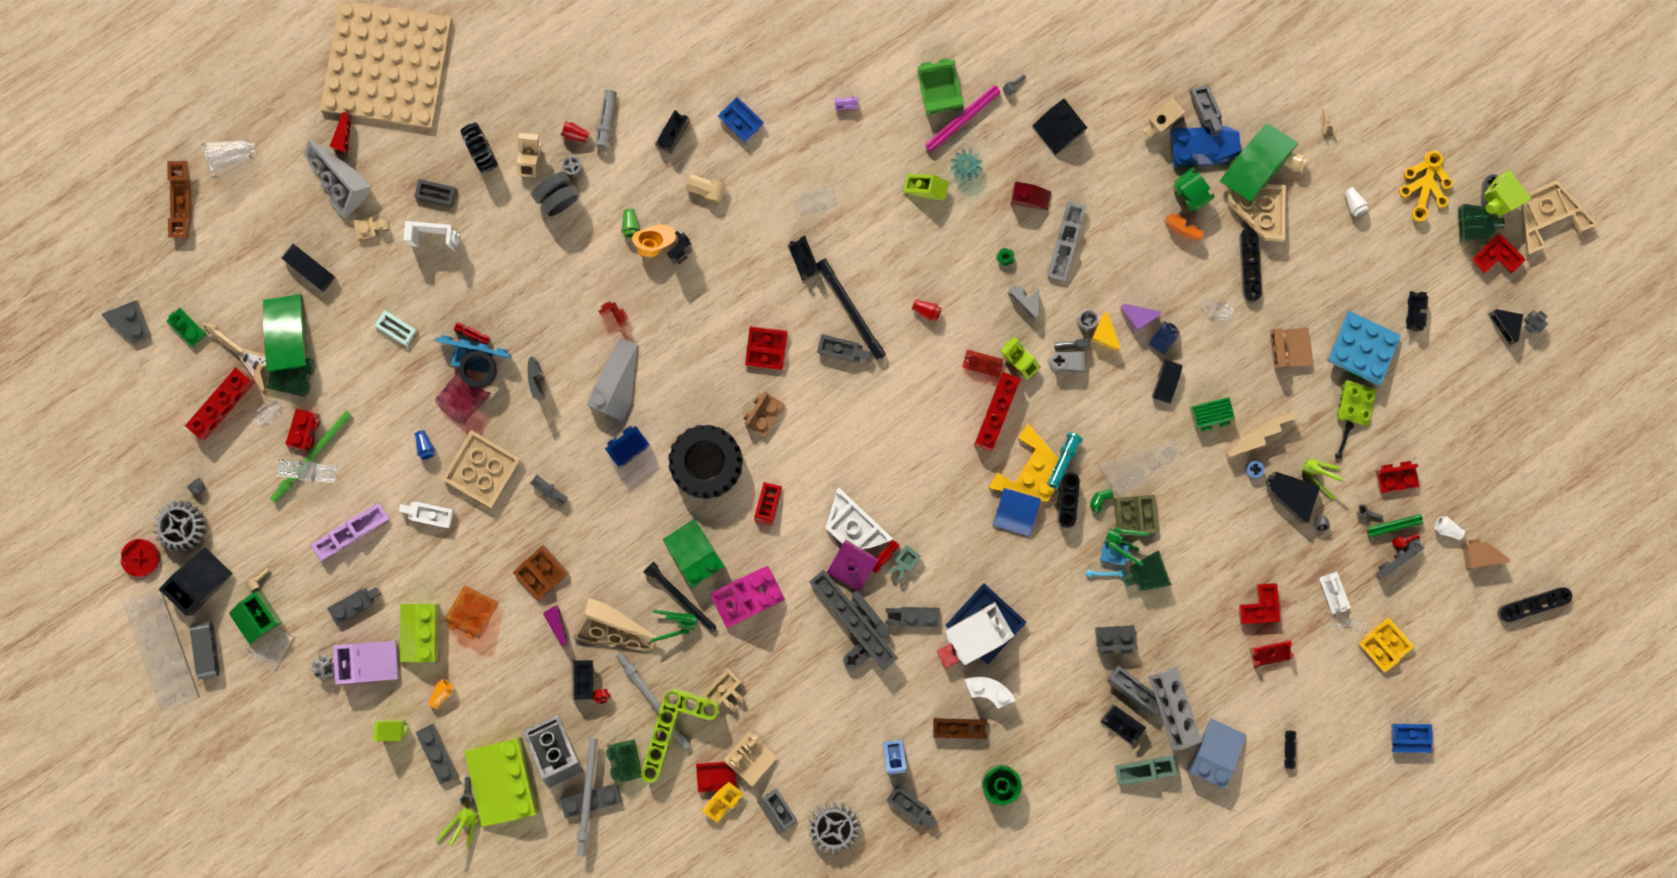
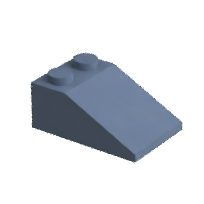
M1210 718L1201 738L1202 742L1198 744L1187 771L1226 789L1235 770L1246 734Z

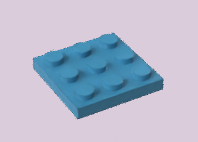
M1348 311L1327 361L1379 386L1384 379L1401 335Z

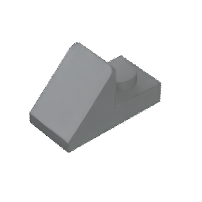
M1014 285L1008 291V294L1035 320L1039 314V289L1027 298L1025 290L1020 286L1017 288Z

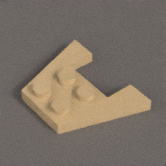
M1557 180L1528 192L1532 199L1521 205L1526 256L1546 247L1538 230L1571 216L1578 233L1598 225Z

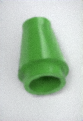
M625 209L623 210L621 233H623L625 238H632L636 232L640 231L635 210Z

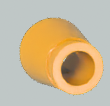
M441 679L440 682L436 683L428 704L437 709L453 694L454 686L447 680Z

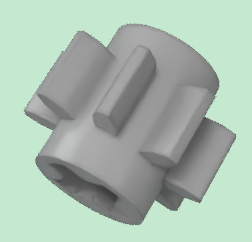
M319 655V658L312 661V668L310 670L315 672L314 676L320 679L322 677L327 680L329 676L334 674V663L331 662L333 658Z

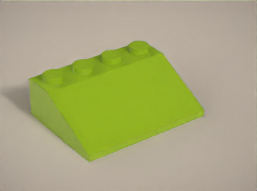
M521 737L464 751L482 827L517 820L539 813Z

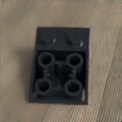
M205 547L172 574L159 590L186 616H193L233 573Z

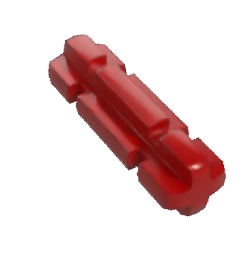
M457 322L454 326L455 332L463 334V336L475 342L479 341L480 344L488 345L490 342L489 336L481 334V332L468 326L465 327L460 322Z
M891 540L887 545L888 547H885L877 557L879 560L872 570L874 573L877 574L882 569L881 566H884L893 555V552L899 548L900 545L895 540Z

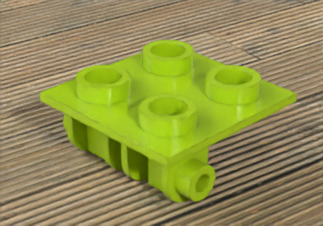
M1346 380L1344 385H1342L1341 395L1343 396L1339 397L1342 401L1338 402L1341 406L1338 407V412L1336 413L1337 419L1370 426L1377 389Z

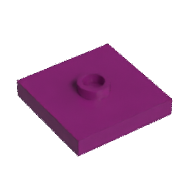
M845 540L826 573L860 592L879 559Z

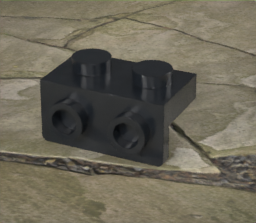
M676 231L675 236L680 243L666 254L674 265L677 263L680 265L688 258L687 255L692 252L690 248L692 244L684 232L680 234Z

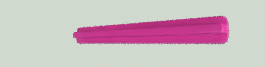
M993 85L929 140L925 144L927 150L933 152L995 99L1000 94V89Z

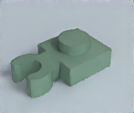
M906 545L895 559L899 563L898 566L891 568L889 574H892L894 570H898L900 576L897 580H901L904 576V570L907 569L910 572L921 556Z

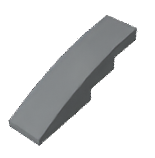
M1068 200L1050 263L1048 277L1066 281L1086 205Z

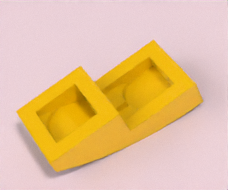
M728 782L708 801L701 811L718 823L728 808L733 809L744 793Z

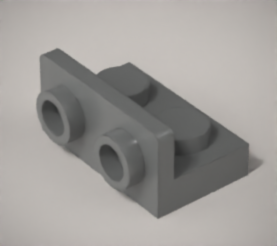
M1134 625L1095 627L1096 650L1102 651V654H1113V650H1121V653H1133L1132 649H1137Z

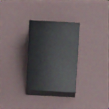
M1499 309L1488 313L1509 345L1519 341L1524 314Z

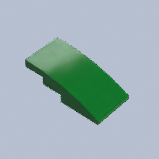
M1266 123L1239 154L1220 182L1252 203L1274 174L1277 175L1299 143Z
M301 294L263 300V333L268 372L307 366L305 349H307L305 339L306 325Z

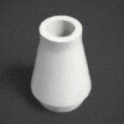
M1354 187L1344 192L1351 214L1357 217L1368 211V203Z
M1439 517L1434 525V529L1438 534L1461 540L1465 534V530L1461 529L1448 517Z

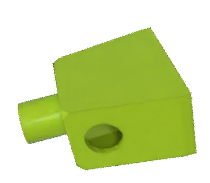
M1511 170L1498 175L1484 194V198L1488 202L1485 207L1486 211L1490 214L1496 212L1498 216H1502L1532 199Z

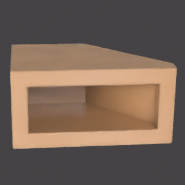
M1480 539L1468 540L1469 544L1462 545L1466 568L1510 562L1507 556L1488 542L1481 543Z

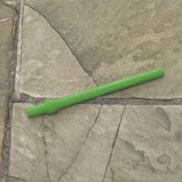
M345 411L286 480L283 479L279 484V488L270 497L273 502L276 503L285 492L288 493L293 487L292 484L352 416L350 413Z

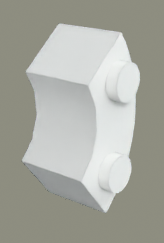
M983 676L964 679L971 698H988L996 708H1001L1015 702L1011 692L994 679Z

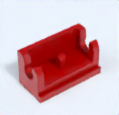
M1286 640L1249 648L1253 667L1291 660L1294 658V654L1291 652L1292 642Z

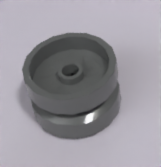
M559 172L550 176L535 187L530 194L537 204H542L540 209L546 218L563 212L580 197L576 187L569 186L571 180L565 172Z

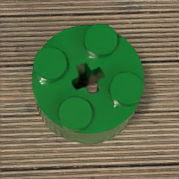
M1193 167L1174 181L1173 190L1178 197H1184V204L1190 212L1193 210L1197 212L1212 201L1215 195H1210L1208 192L1210 187L1198 172L1194 174L1195 169Z
M998 764L986 770L981 780L983 793L994 804L1009 805L1016 801L1020 795L1022 788L1021 778L1013 768L1007 765ZM998 781H1006L1004 789L1001 787L997 789Z

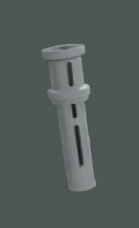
M605 90L601 119L600 123L596 126L597 137L593 143L598 148L609 149L611 146L609 144L610 134L613 132L611 122L617 92L614 90Z

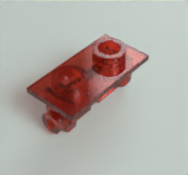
M967 350L962 368L999 378L1004 359Z

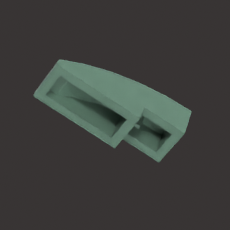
M1176 754L1115 766L1119 785L1156 780L1158 778L1176 776L1180 773Z

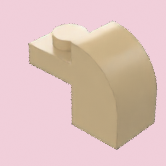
M519 133L518 176L537 178L541 158L539 135Z

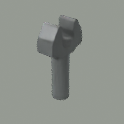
M1089 339L1054 343L1055 350L1091 347Z

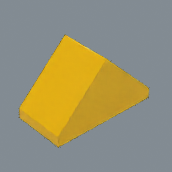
M1105 312L1097 324L1091 341L1117 351L1121 346L1108 312Z

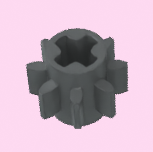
M1533 310L1524 318L1523 321L1526 323L1524 328L1529 333L1535 331L1538 334L1548 325L1546 322L1548 316L1542 310L1537 313Z

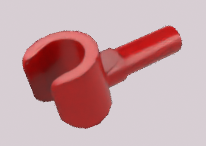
M1416 534L1405 540L1398 536L1392 541V544L1395 548L1400 549L1409 542L1419 539L1420 535Z

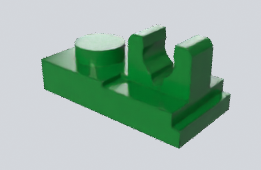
M180 307L175 312L173 311L166 320L193 348L207 335Z

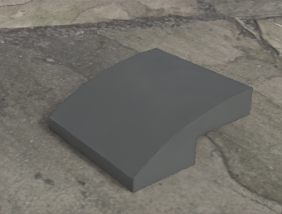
M533 356L529 357L527 373L530 391L534 399L541 401L545 399L539 380L544 379L545 376L538 360Z

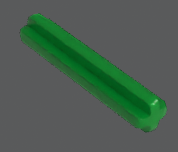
M1421 514L1371 526L1366 528L1368 537H1375L1414 527L1424 523Z

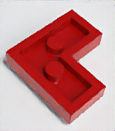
M1497 233L1471 259L1483 273H1486L1498 261L1510 274L1526 260L1500 233Z
M1277 583L1257 584L1258 604L1239 605L1240 624L1280 622Z

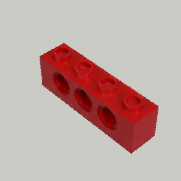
M235 367L187 422L185 427L198 438L206 440L256 382L243 370Z
M1002 372L974 442L975 446L993 451L1021 378Z

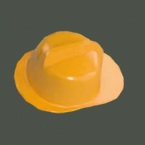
M662 224L638 231L632 237L633 244L637 247V254L645 257L657 256L662 248L671 245L676 240L675 230L668 225Z

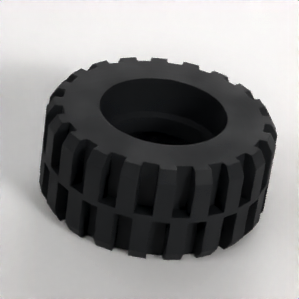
M696 425L693 428L686 429L682 435L680 434L677 437L675 443L672 444L668 457L669 471L673 480L684 492L697 498L710 499L719 497L725 492L727 493L737 483L742 472L743 458L737 442L728 432L713 425ZM701 444L716 446L724 458L721 472L709 480L696 478L688 468L690 452Z

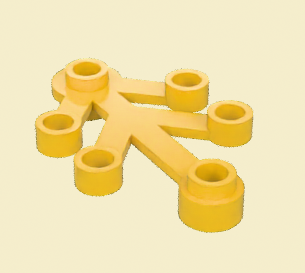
M1429 151L1425 154L1423 162L1414 167H1409L1403 172L1404 178L1411 180L1416 176V173L1427 168L1424 177L1408 186H1402L1398 191L1402 198H1406L1411 192L1422 187L1417 207L1411 212V217L1416 222H1422L1428 217V210L1425 206L1430 190L1436 198L1435 204L1437 207L1443 208L1448 204V198L1443 195L1433 178L1434 172H1436L1441 179L1440 187L1444 190H1448L1453 186V180L1447 176L1441 166L1443 156L1438 151ZM1431 157L1436 160L1435 164L1430 162ZM1408 170L1413 173L1411 177L1407 175ZM1445 180L1449 182L1448 187L1444 185ZM1403 188L1407 189V195L1402 193ZM1439 199H1443L1445 201L1444 205H1441L1439 203ZM1416 212L1421 213V218L1416 216Z

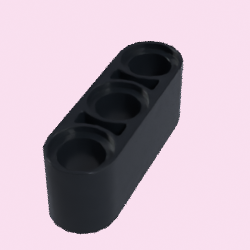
M292 244L281 257L282 260L323 292L336 278L295 244Z
M1067 473L1060 483L1057 523L1064 529L1073 527L1076 522L1080 479L1075 473ZM1069 476L1075 480L1073 487H1069L1065 483L1066 478ZM1067 495L1073 498L1071 506L1064 504L1063 499ZM1063 515H1069L1071 517V523L1069 525H1064L1062 523Z

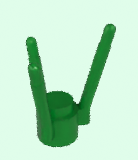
M1115 527L1114 530L1109 529L1104 543L1109 544L1108 547L1115 549L1142 566V562L1118 546L1122 544L1138 551L1139 547L1123 541L1124 535H1121V533L1138 536H1149V533L1120 529L1118 527Z
M654 609L653 613L667 615L665 617L667 620H676L677 626L681 630L652 638L651 642L681 634H689V630H694L696 627L695 615Z

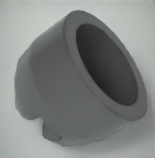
M197 478L187 488L193 494H200L204 491L205 485L200 478Z
M1322 515L1321 518L1319 516L1315 518V530L1323 532L1330 529V522L1326 516Z

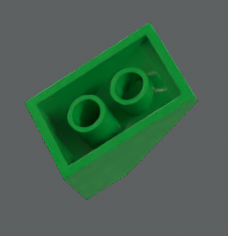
M695 518L662 539L692 588L726 567Z

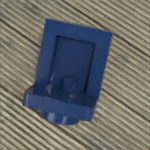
M1164 321L1150 340L1149 345L1164 355L1176 340L1180 331H1178L1174 324Z

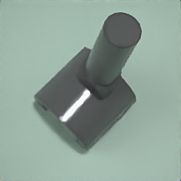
M1023 74L1016 80L1007 82L1003 87L1005 95L1008 96L1014 93V86L1024 80L1026 76Z
M1364 504L1359 505V507H1363L1365 513L1356 512L1360 517L1367 515L1380 520L1383 519V515L1368 510V507Z
M465 777L464 794L460 798L462 805L464 797L469 798V805L473 801V795L469 790L470 777Z

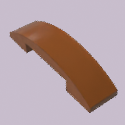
M167 161V180L170 181L168 237L187 238L191 222V184L188 162Z

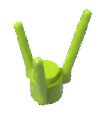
M1308 458L1301 472L1305 473L1304 477L1315 485L1320 486V489L1326 495L1335 500L1336 497L1312 476L1316 477L1320 472L1338 481H1343V478L1321 469V466L1340 470V467L1318 461L1314 458L1312 460Z
M467 807L459 810L455 818L436 839V842H439L458 821L460 825L454 833L449 847H452L463 826L469 827L471 824L466 847H470L475 825L479 820L476 818L477 813Z

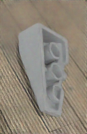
M309 140L304 155L314 174H318L321 178V187L323 190L328 191L332 207L342 218H346L366 201L371 185L359 172L315 141Z
M621 337L619 338L594 387L587 406L625 422L633 400L637 344Z

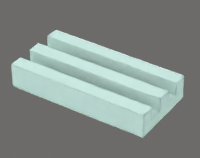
M386 310L383 311L374 325L407 347L414 334L417 333L416 329ZM386 316L390 317L411 332L409 334L384 318ZM382 322L407 337L406 340L401 339L380 324Z

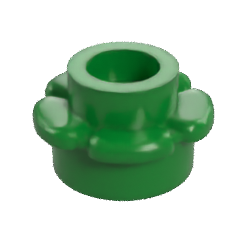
M1002 248L997 253L996 260L1001 266L1007 267L1014 263L1015 254L1011 249Z

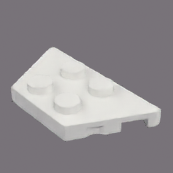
M840 488L837 489L825 527L842 544L847 540L863 550L881 545L893 539Z

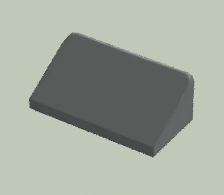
M777 788L757 801L778 834L797 822V819Z

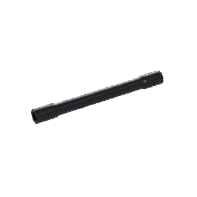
M822 259L817 263L818 268L835 291L876 360L881 359L886 355L885 351L868 328L827 259Z

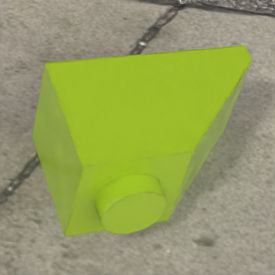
M907 174L903 192L933 200H945L949 181L936 175Z
M382 719L374 721L373 741L405 740L409 730L406 720Z

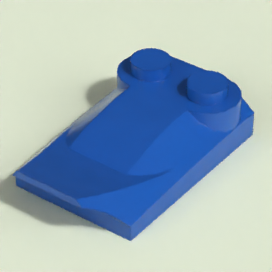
M1221 126L1220 135L1212 136L1209 127H1180L1171 129L1170 139L1173 168L1230 164L1241 153L1239 131L1228 126Z

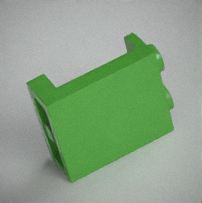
M946 58L934 64L925 62L917 68L926 115L963 108L964 102L960 93L955 60Z

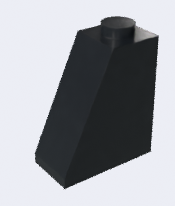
M1273 472L1272 475H1269L1266 480L1267 492L1301 523H1309L1320 486L1279 472Z

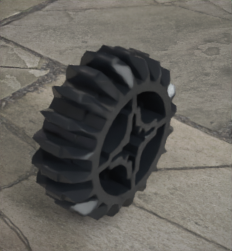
M473 122L461 128V135L479 171L485 173L496 168L497 160L479 124Z

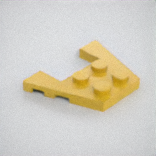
M1027 424L1018 439L1035 450L1014 483L997 473L988 488L1002 492L1004 488L1041 498V501L1048 502L1055 489L1049 487L1047 482L1051 477L1058 457L1035 430Z

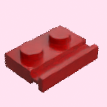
M724 761L696 764L698 792L719 791L728 782L737 788L736 772Z

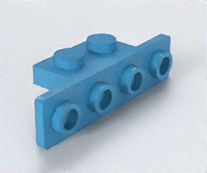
M442 335L441 338L435 337L437 343L455 347L450 364L454 367H459L463 357L474 351L485 352L492 358L496 356L512 360V355L506 349L497 348L496 351L491 350L490 346L485 344L474 346L471 345L470 341L460 339V342L452 341V337ZM474 359L467 366L468 370L489 374V365L483 359Z

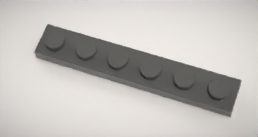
M822 570L809 581L811 586L883 671L898 660L896 654L825 570Z

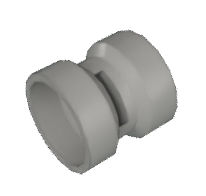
M1093 310L1083 311L1077 319L1079 328L1084 331L1092 330L1098 323V316Z

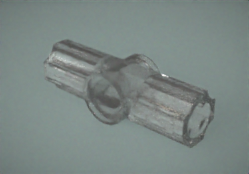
M279 459L276 476L297 478V480L306 482L322 481L336 483L338 466L317 464V462L307 460L292 461Z

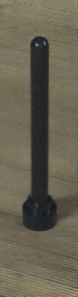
M654 561L644 570L643 573L648 578H655L710 631L716 630V625L660 573L661 570L658 569L659 566Z

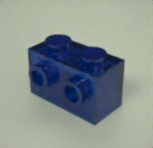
M629 426L622 432L623 435L617 439L615 437L607 443L608 447L605 450L619 468H622L651 446L637 426Z

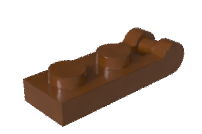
M933 718V738L987 739L985 727L988 719ZM972 725H978V732H972Z

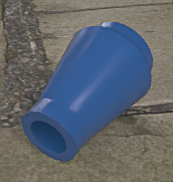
M420 430L415 432L417 456L420 457V460L434 457L436 449L428 438L426 431Z

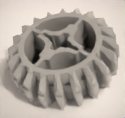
M179 500L178 503L172 501L171 505L165 504V510H158L161 516H154L158 520V523L152 524L157 527L153 533L159 534L156 540H163L161 546H167V550L170 551L174 549L175 552H180L181 549L188 551V547L195 548L194 542L198 544L201 542L198 536H205L204 533H201V529H206V526L201 525V523L206 521L205 518H200L203 512H197L198 506H192L191 502L185 503L184 500ZM183 510L190 516L181 519L175 512ZM168 519H169V520H170V525H169V527L166 529V524H167V521H168ZM178 523H182V525L180 526L181 530L177 529V527H179ZM191 524H193V529L190 534L189 527ZM178 534L184 540L176 542L170 538V535Z
M833 801V807H830L829 803L826 802V809H823L821 805L818 806L820 813L813 811L816 819L809 818V821L814 823V825H808L809 830H814V832L809 833V837H816L812 843L816 844L819 841L820 844L817 849L820 850L822 846H825L824 853L826 854L828 849L831 848L832 855H835V849L837 848L839 853L842 854L843 846L846 850H850L848 843L855 845L856 842L852 837L859 838V834L854 833V831L860 830V826H854V824L859 823V819H852L856 812L854 811L849 814L848 812L851 807L848 806L844 810L843 802L840 803L839 808L836 807V801ZM837 812L845 817L834 820L828 813ZM823 817L827 823V828L819 834L818 823ZM849 821L850 833L845 839L841 828ZM830 824H839V826L837 827L838 832H835L834 830L829 831L831 828ZM828 836H835L840 843H829L823 839Z

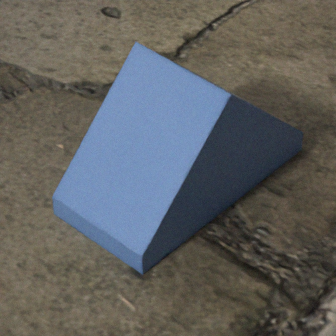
M903 741L883 742L887 774L907 772Z

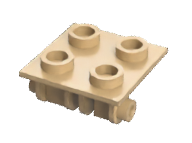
M748 732L723 761L750 786H753L777 757L759 741L760 738L757 735H752Z

